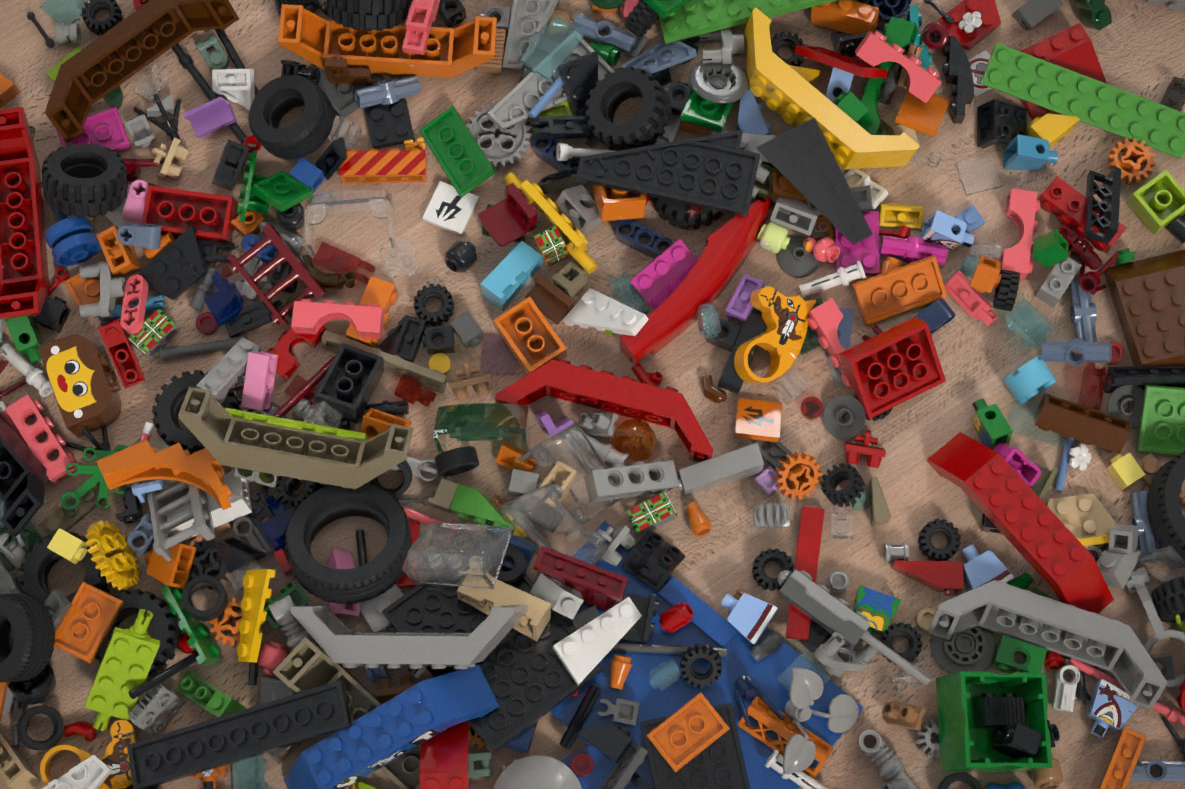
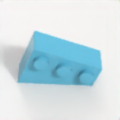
M523 241L518 245H514L508 256L480 283L483 297L504 312L543 264V256Z

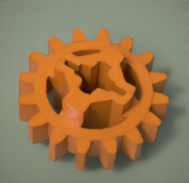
M1127 138L1122 143L1118 141L1115 147H1112L1109 153L1111 155L1107 158V161L1111 162L1108 165V169H1112L1113 166L1120 168L1121 181L1126 179V184L1128 185L1132 180L1135 184H1138L1140 179L1145 181L1148 175H1151L1154 171L1152 168L1156 164L1152 160L1155 157V153H1149L1151 146L1145 148L1143 146L1145 141H1141L1139 144L1136 138H1133L1131 142ZM1123 151L1122 156L1118 159L1119 153ZM1142 164H1145L1144 169L1140 171Z
M795 451L794 457L787 454L785 462L783 460L779 461L782 465L781 468H775V471L779 473L774 476V480L778 482L775 486L781 490V494L789 497L791 500H794L795 497L802 500L804 494L809 498L811 490L817 491L814 487L815 484H821V481L818 479V477L823 475L818 470L821 465L816 462L813 456H809L806 452L799 454Z
M233 597L231 603L228 602L223 612L225 615L222 621L220 619L223 613L218 618L208 621L210 625H214L210 632L212 634L217 633L214 639L220 641L223 638L222 644L224 646L230 642L231 646L235 648L236 643L240 642L239 624L242 619V612L236 613L234 608L241 609L242 599L238 603L237 599ZM232 618L238 620L236 621L235 627L230 625L232 623ZM230 631L234 637H228L223 632Z

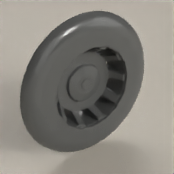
M701 61L693 67L689 76L690 85L693 90L702 98L715 103H731L741 99L746 94L749 85L745 72L734 63L703 64Z
M980 626L952 635L951 641L936 635L932 636L934 657L939 665L951 674L957 672H982L989 666L995 654V639L992 631ZM947 646H951V652H949ZM955 654L958 658L956 659L952 655ZM975 654L976 659L972 660L971 656Z

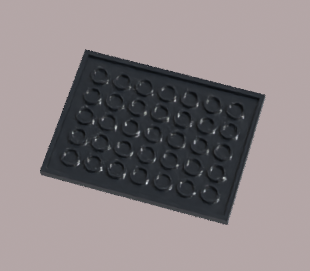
M491 532L382 611V614L396 632L472 633L489 616L458 599L457 590L471 568L486 573L483 555L490 543ZM497 565L498 569L501 571H510L509 569ZM525 573L518 581L508 585L531 594L530 590L534 583ZM552 609L551 619L538 641L512 628L484 661L475 663V666H481L500 707L481 718L477 717L468 720V722L493 755L604 670L603 666L598 663L577 686L552 648L553 645L574 633V631L560 614ZM454 665L445 669H431V666L425 667L433 678L462 670L454 669Z

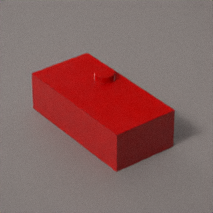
M148 185L141 224L161 225V235L170 232L175 237H179L190 226H195L197 232H195L197 240L232 242L234 227L231 221L236 218L238 202L230 196Z

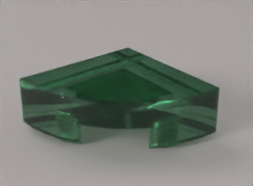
M120 85L103 97L111 108L117 107L118 110L123 103V91Z

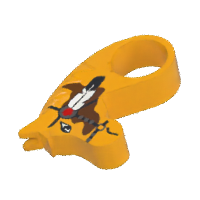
M770 286L752 292L750 302L755 309L762 312V319L767 326V330L746 341L737 349L734 357V366L742 380L750 384L770 382L783 375L791 367L802 348L808 327V312L814 306L816 300L805 302L799 295L786 297ZM754 345L768 350L771 356L769 370L762 378L753 374L748 365V354Z
M117 720L110 729L112 742L108 744L103 757L97 756L113 770L98 789H124L133 785L127 745L138 742L137 729L130 721ZM56 746L50 749L41 761V778L46 786L53 781L50 776V764L52 759L62 751H73L79 756L81 762L94 754L76 746Z

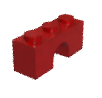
M323 325L317 334L295 333L291 327L280 335L276 346L267 350V353L278 355L276 374L287 382L300 366L298 360L292 356L294 346L299 343H307L315 349L321 342L322 335L327 330L326 327Z

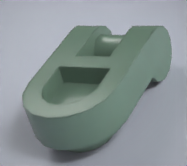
M213 33L208 36V39L195 43L211 70L227 69L229 65L228 57ZM213 46L215 50L208 53L206 49Z
M492 753L469 754V778L493 776V769H490ZM474 761H481V770H474Z

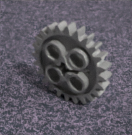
M490 103V109H486L483 105V112L480 113L475 110L476 118L469 117L471 124L466 125L489 162L494 165L495 170L498 169L499 165H502L505 170L507 163L514 167L513 160L516 159L521 162V154L527 156L525 148H531L529 141L533 140L532 134H530L532 127L528 126L530 122L527 119L515 124L511 129L501 131L486 116L494 107L493 103ZM487 123L493 124L491 128H484V125ZM485 143L492 144L489 148H482ZM506 144L513 145L510 149L503 148Z

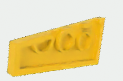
M246 570L243 578L244 596L241 601L242 619L239 624L238 662L257 663L263 635L259 629L260 625L266 620L267 612L264 610L266 598L270 599L272 591L271 588H268L269 580L274 578L276 570Z

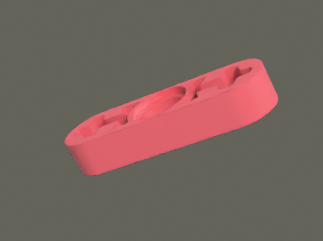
M138 274L129 277L125 285L120 324L129 334L138 333L144 324L148 283ZM139 300L136 307L130 308L132 302Z

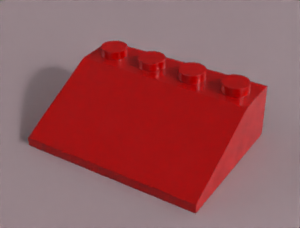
M1081 23L1020 51L1107 84L1091 39ZM1020 99L1032 121L1036 117L1052 112Z
M917 317L839 353L844 372L869 419L946 382L928 323Z

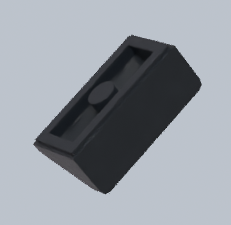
M341 137L333 141L315 163L323 171L324 177L327 180L335 174L347 159L344 138Z

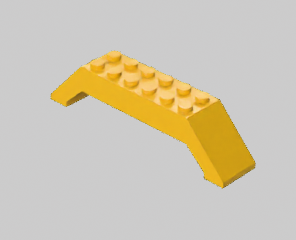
M755 8L744 29L748 87L751 93L756 97H760L771 110L779 113L786 123L792 124L794 127L815 117L838 165L843 169L906 166L920 145L904 132L901 135H870L772 52L769 30L772 20Z

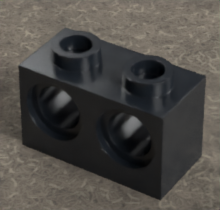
M228 140L211 184L232 191L236 185L249 147Z

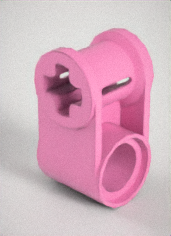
M136 180L131 183L127 201L123 208L124 220L142 223L148 184L145 181Z

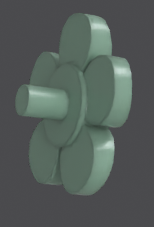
M866 488L864 492H860L862 495L860 499L858 497L855 498L857 502L852 504L854 510L859 511L862 507L866 509L870 506V500L866 499L870 498V489Z

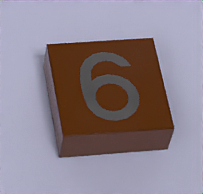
M825 216L817 217L810 235L811 238L815 240H821L825 237L833 238L831 222Z

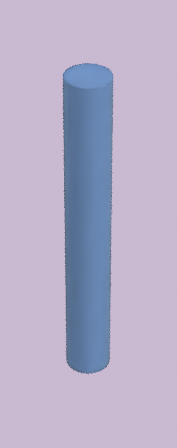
M561 76L557 78L530 110L528 115L532 119L537 117L563 86Z
M1065 438L1054 491L1063 492L1071 457L1069 452L1070 448H1073L1074 438Z

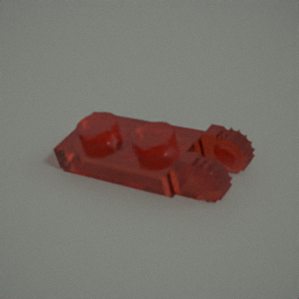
M325 242L321 243L313 258L315 264L335 273H340L342 276L347 271H353L356 275L355 280L364 284H368L370 279L358 273V268L360 267L372 273L376 269L374 265Z

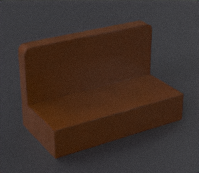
M541 273L535 279V286L525 296V299L530 296L541 313L557 325L574 307V300Z

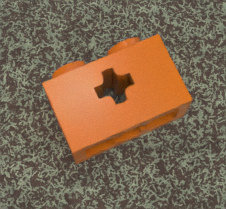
M114 225L97 234L96 237L112 274L126 277L142 267L133 246L124 245L119 242L117 238L119 227Z

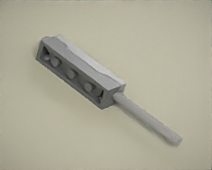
M795 569L793 573L784 570L779 573L777 581L780 586L783 585L779 590V596L831 634L835 632L840 633L844 637L845 644L852 650L862 639L924 685L929 683L931 680L929 676L873 637L868 631L870 623L867 621L869 619L861 612L857 611L855 613L849 609L850 605L845 600L834 598L830 595L831 591L822 584L818 586L812 582L813 578L803 570L799 572Z

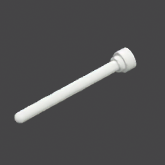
M558 143L556 157L558 161H567L572 157H585L615 152L616 150L572 148L568 144Z

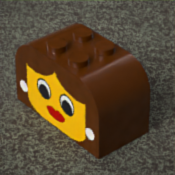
M70 335L38 348L65 426L69 431L79 438L85 435L83 433L84 429L92 433L116 421L122 407L118 391H121L120 385L111 374L114 369L110 360L106 359L104 353H101L88 338L81 335Z

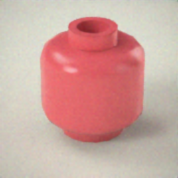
M269 640V643L262 644L258 658V665L262 667L261 672L274 676L273 671L290 654L286 649V645Z

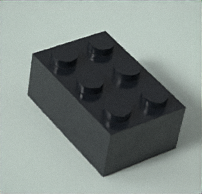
M342 343L315 393L316 409L357 424L384 372L383 357Z

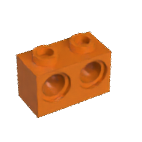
M370 408L363 417L360 433H365L369 440L390 429L391 424L411 427L412 421Z

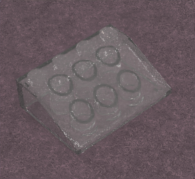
M431 521L409 548L402 570L414 583L494 589L513 528Z

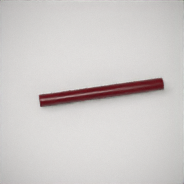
M335 356L284 403L273 416L283 418L325 377Z

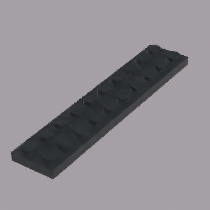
M339 680L127 745L133 789H148L350 728L352 722L344 682Z

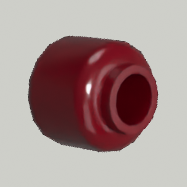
M941 21L930 22L922 32V40L930 49H941L946 46L950 39V30Z

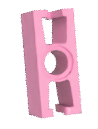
M262 351L248 353L241 407L259 411L271 408L278 360L277 354Z

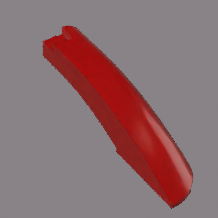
M766 197L764 202L758 200L751 204L747 217L736 215L708 236L705 249L694 267L675 291L652 313L646 316L649 320L635 336L624 334L620 336V350L630 362L634 360L637 363L649 353L655 355L694 323L718 298L754 247L763 224L766 223L774 204L769 197Z

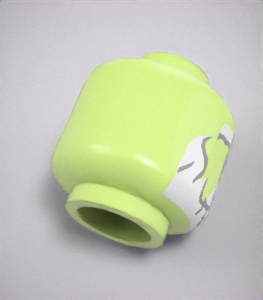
M769 222L767 225L763 224L757 240H759L760 247L777 254L781 249L786 250L791 238L787 237V228L777 223Z

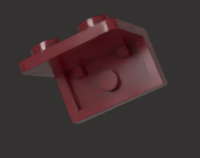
M511 183L505 187V199L479 213L478 219L500 247H504L537 228L538 211L533 204L527 202L524 192L520 188L517 189Z

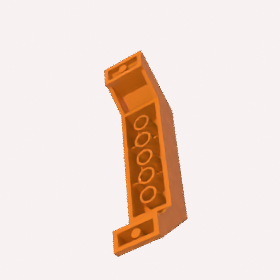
M282 4L278 45L325 70V58L338 56L347 59L349 68L363 66L371 69V72L374 74L454 78L495 57L497 18L475 16V20L456 28L431 27L425 54L421 55L403 52L402 47L407 31L406 25L394 26L392 29H383V31L354 30L350 27H343L342 24L338 25L335 21L325 20L304 9L303 5Z

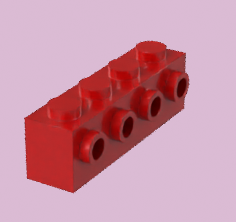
M1058 176L1054 178L1038 199L1040 200V207L1044 211L1054 214L1060 223L1070 226L1083 238L1089 240L1095 249L1106 254L1127 229V227L1119 222L1118 232L1108 244L1084 236L1086 197ZM1096 209L1092 210L1097 218L1101 217ZM1095 225L1091 226V230L1100 233Z

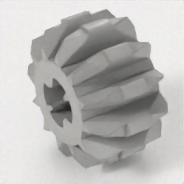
M768 503L758 504L754 507L753 520L754 526L757 528L782 529L790 525L791 512L788 505Z
M932 719L929 720V726L925 723L921 724L923 731H916V735L922 737V739L916 740L915 744H923L924 747L920 748L919 752L923 753L928 750L927 758L930 759L934 753L936 759H941L940 744H932L930 741L932 739L930 735L939 736V725L937 723L936 726L935 721Z

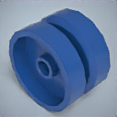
M76 216L66 218L55 223L45 232L44 237L48 246L53 249L52 255L58 266L67 267L81 264L94 257L101 250L96 234L93 233L94 228L91 221L85 216L82 218H76Z

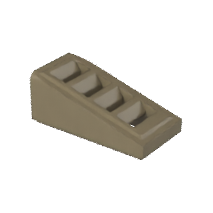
M874 476L869 481L872 527L888 523L891 519V514L878 478Z

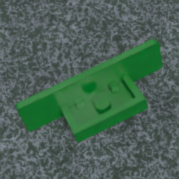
M253 151L251 158L247 157L244 170H248V172H244L242 184L246 185V187H241L239 199H243V201L239 200L237 213L240 214L239 222L244 223L247 209L268 214L270 204L251 193L252 185L268 178L253 174L257 151Z

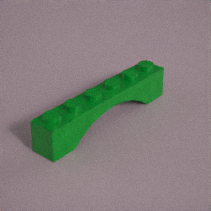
M891 17L890 22L885 24L883 35L887 37L885 41L890 45L896 43L905 50L903 54L908 52L910 44H914L918 33L916 23ZM886 61L876 66L889 71L895 62ZM869 78V81L864 83L862 89L863 97L861 102L868 111L856 123L870 135H881L883 131L878 111V96L884 78Z

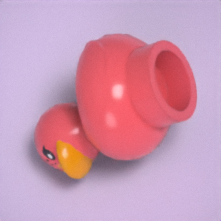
M811 237L803 241V248L807 252H813L814 258L819 262L829 261L833 263L839 257L840 248L836 246L831 237L822 238L818 242Z

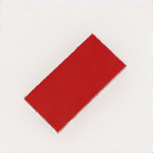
M798 45L795 48V54L860 77L886 78L888 71L884 68L873 67L866 62L823 47Z

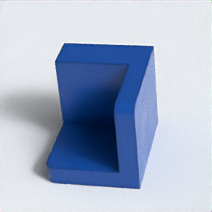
M304 157L290 171L292 177L311 188L313 193L325 180L323 171Z

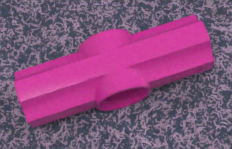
M883 235L880 245V255L901 258L906 263H912L934 255L938 265H945L948 246L927 243L918 237L903 239Z

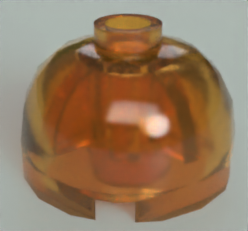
M630 419L617 426L610 441L617 451L631 454L629 459L647 461L653 454L656 445V435L646 421Z

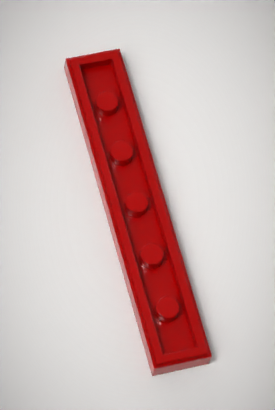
M802 506L794 571L795 569L799 572L805 571L813 578L811 581L816 584L825 509ZM790 604L785 637L787 639L809 641L811 618Z

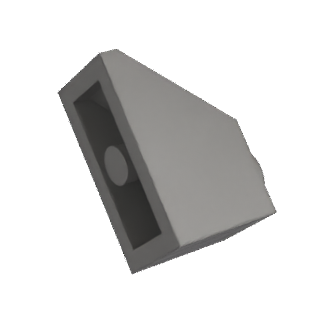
M779 197L770 221L810 236L818 215L801 200Z
M1109 550L1103 551L1097 565L1107 586L1124 589L1142 554L1141 550H1135L1132 554L1109 552Z
M542 572L530 590V593L535 597L551 603L552 610L572 620L584 601L579 591Z

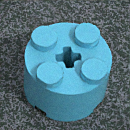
M1040 355L1019 367L1014 374H1009L1003 379V382L1016 401L1021 405L1057 382L1055 376Z

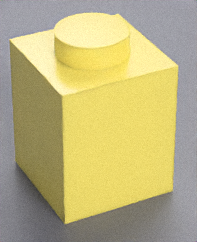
M1121 453L1110 460L1112 464L1107 468V471L1121 491L1145 476V473L1131 453L1125 456Z
M59 528L47 548L76 565L78 561L85 557L88 545Z

